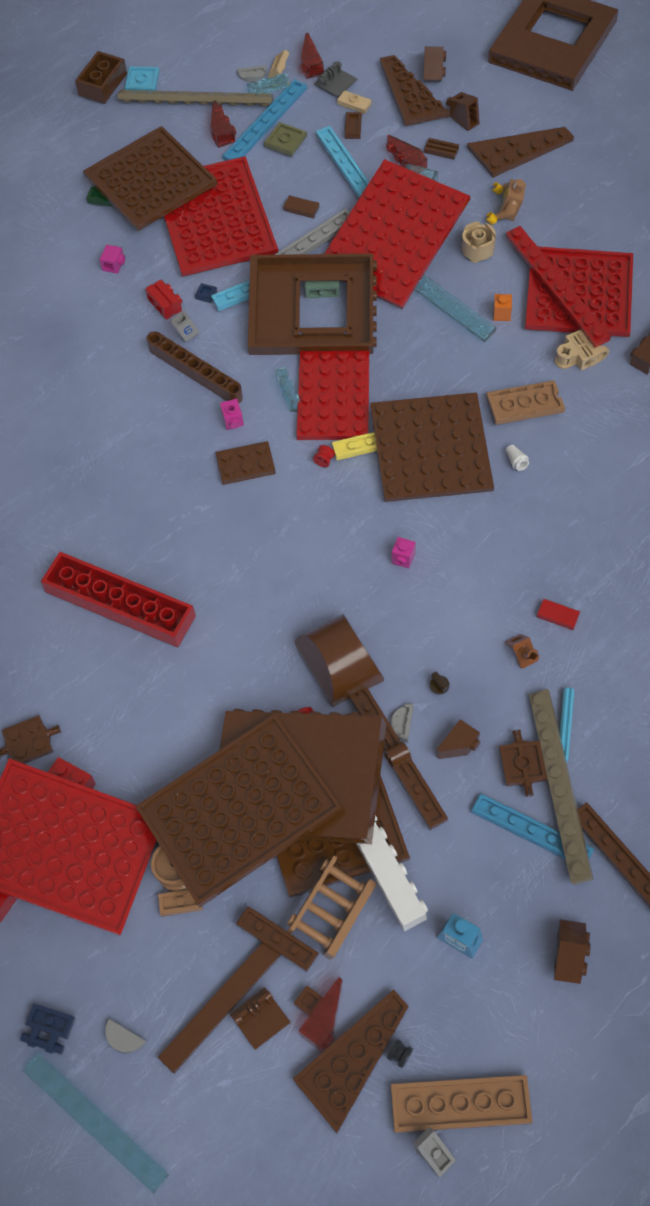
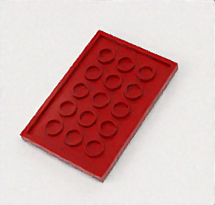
M300 351L297 440H343L368 434L369 351Z

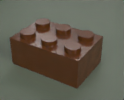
M97 51L75 80L78 95L105 104L127 75L125 60Z

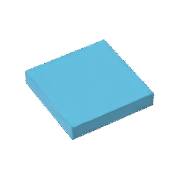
M129 66L125 90L156 91L160 73L159 67Z

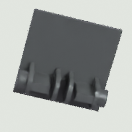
M337 61L331 67H328L322 75H319L318 80L314 84L339 97L344 90L346 91L358 79L341 70L342 64Z

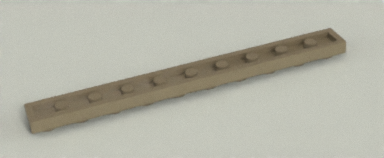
M120 90L118 92V99H123V102H132V100L147 102V100H153L154 103H161L163 101L178 103V101H184L185 104H191L193 101H199V104L214 102V104L220 105L224 104V102H230V105H238L239 103L254 105V103H260L262 106L270 105L269 103L273 102V94Z
M548 689L530 694L529 697L570 881L573 885L594 880L551 693Z

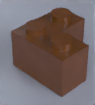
M425 46L423 80L442 81V77H445L446 67H443V62H446V51H443V47Z
M560 919L557 934L554 980L581 984L582 976H586L587 963L584 961L585 956L589 957L591 943H589L590 932H586V923Z

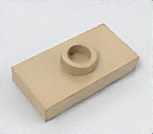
M286 49L275 56L268 74V78L271 81L279 76L286 67L285 63L289 55Z
M344 90L337 99V104L365 114L371 106L372 100Z

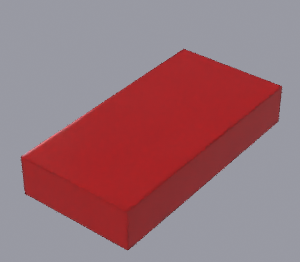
M543 599L537 613V618L574 630L580 611Z

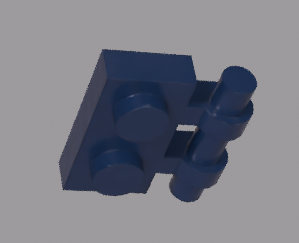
M34 1003L25 1023L27 1027L33 1029L30 1034L23 1032L20 1041L27 1043V1046L33 1048L36 1046L43 1048L50 1054L54 1052L62 1054L64 1046L57 1044L59 1037L68 1039L76 1018ZM40 1032L51 1034L49 1040L39 1038Z

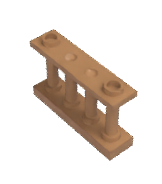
M333 856L330 860L325 859L320 867L322 873L297 915L293 913L287 922V925H289L288 933L291 934L297 928L324 945L323 948L326 950L323 956L329 960L335 957L377 884L371 879L365 883H359L333 866L337 860L336 856ZM328 873L356 890L355 893L358 895L355 901L347 900L322 884ZM317 891L344 907L347 912L345 918L338 919L311 902ZM307 909L334 926L336 933L333 938H327L301 921Z

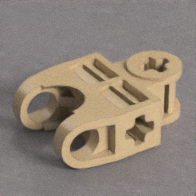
M579 330L565 336L564 344L557 348L555 364L561 369H567L577 364L580 370H584L604 360L609 354V349L607 346L601 345L595 348L583 332Z

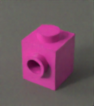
M105 246L99 259L102 271L118 274L121 266L125 263V255L121 247Z
M237 399L220 403L221 413L227 430L244 426Z
M398 537L392 550V564L410 569L416 553V542Z

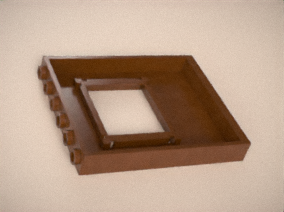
M523 0L490 48L488 63L573 91L616 24L619 9L591 0ZM545 10L587 24L574 45L532 32L531 30Z
M373 253L250 255L249 355H300V351H369V354H373V347H377V337H373V332H377V321H373V316H377V306H373V301H377V291H373V286H377V275H373V271H377V260H373ZM300 281H347V327L299 328Z

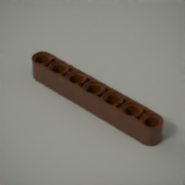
M153 331L147 335L149 351L153 355L226 401L237 399L238 403L243 400L242 388L239 382L161 333Z

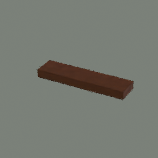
M247 906L236 922V926L305 972H308L319 955V952L249 906Z

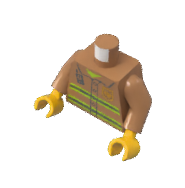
M510 179L509 183H504L503 186L495 182L493 184L495 188L492 191L497 195L503 192L500 210L497 215L489 212L486 215L488 217L486 221L491 225H494L498 219L514 221L524 199L526 184L521 179Z

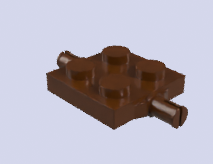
M38 715L3 729L5 747L0 748V757L9 754L12 760L26 764L53 753L50 737L61 733L59 725L47 729Z
M514 730L512 731L514 742L509 745L499 746L506 787L524 786L525 797H529V795L532 797L534 796L532 784L547 781L540 741H522L521 730H517V732Z

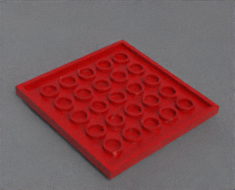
M538 246L610 336L630 337L633 253ZM530 268L525 329L568 333L579 331V327Z

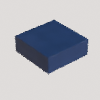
M201 283L195 294V299L212 303L211 295L217 293V287Z

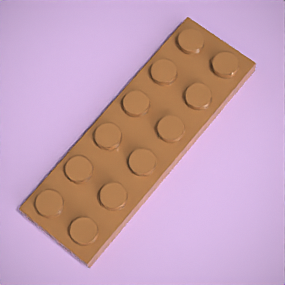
M527 1075L391 1084L394 1133L426 1131L428 1127L436 1131L527 1125L533 1123Z

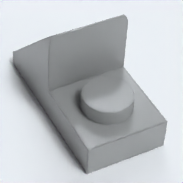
M430 1127L413 1143L416 1153L439 1177L456 1161L435 1131Z

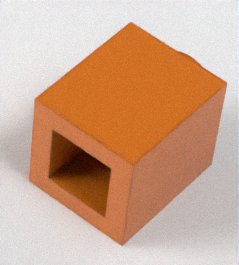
M495 294L493 321H511L512 294Z

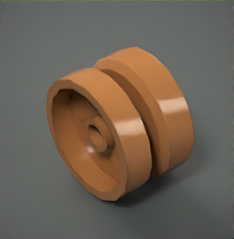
M159 846L153 853L151 860L152 872L156 879L170 892L187 890L163 849Z

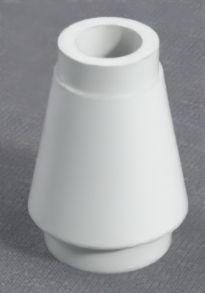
M510 445L506 448V453L514 469L522 471L528 467L529 458L527 455L515 447V445Z

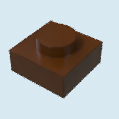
M306 986L295 1000L294 1005L312 1018L325 1000L309 986Z

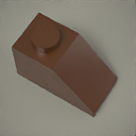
M460 719L436 749V757L444 759L467 756L471 750L475 751L480 745V732Z

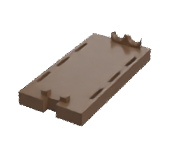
M555 380L486 393V399L495 425L559 414L565 411L562 398L557 397L559 390Z

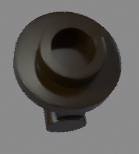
M437 671L431 675L432 679L430 681L431 691L439 695L446 693L450 686L449 680L439 675Z

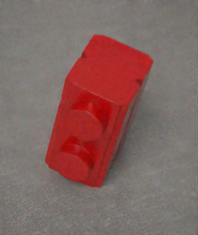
M160 279L154 285L146 287L147 299L166 320L182 311V299L178 294L175 295L170 284H165Z

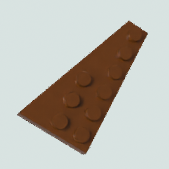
M395 55L380 58V65L405 126L450 117L451 111L448 108L445 109L442 106V102L436 100L433 97V93L420 80H416L414 74L411 71L408 72L405 65Z
M566 127L467 143V149L491 177L494 178L573 142L574 136Z
M392 990L293 1078L296 1085L336 1134H338L409 1008L395 990Z

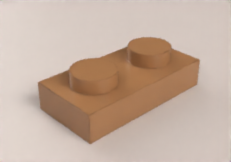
M188 889L158 894L161 917L203 911V906L198 907Z

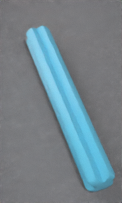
M568 687L564 688L560 721V736L566 762L569 759L574 689Z

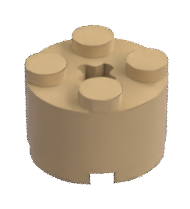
M472 222L466 225L462 233L461 242L463 255L473 263L493 256L496 238L494 228L490 224L486 223L484 225L480 224V222Z

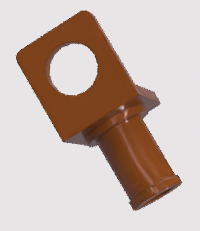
M519 634L505 641V645L513 648L520 668H525L538 661L539 654H537V650H534L530 637Z

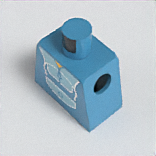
M454 913L447 919L437 936L441 941L472 959L483 942L481 929Z

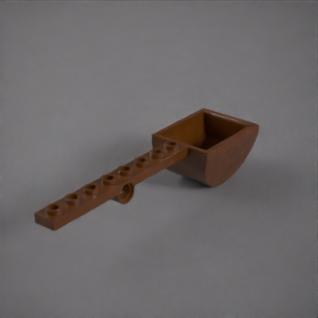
M342 614L298 636L295 640V646L331 707L350 699L361 716L378 714L383 717L387 723L383 754L429 830L447 822V815L414 764L409 749L403 741H400L369 691V688L383 682L384 677L345 615Z

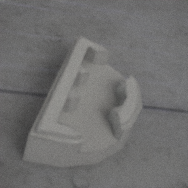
M267 65L237 69L238 77L247 82L259 81L267 74Z
M405 704L397 711L395 710L391 718V727L401 741L407 743L414 704Z
M108 1019L105 1036L110 1046L116 1051L127 1054L140 1050L146 1044V1041Z

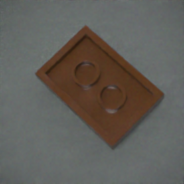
M268 441L215 452L223 485L276 474Z

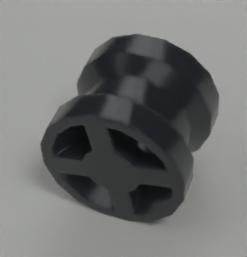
M397 1039L389 1051L387 1059L390 1061L394 1060L400 1068H403L411 1056L413 1048L410 1046L406 1047L400 1039Z

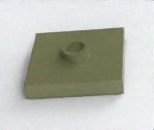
M279 122L265 140L264 147L293 156L307 137V132Z

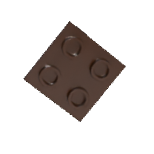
M265 987L230 1013L234 1022L255 1050L291 1023L273 999L272 994Z

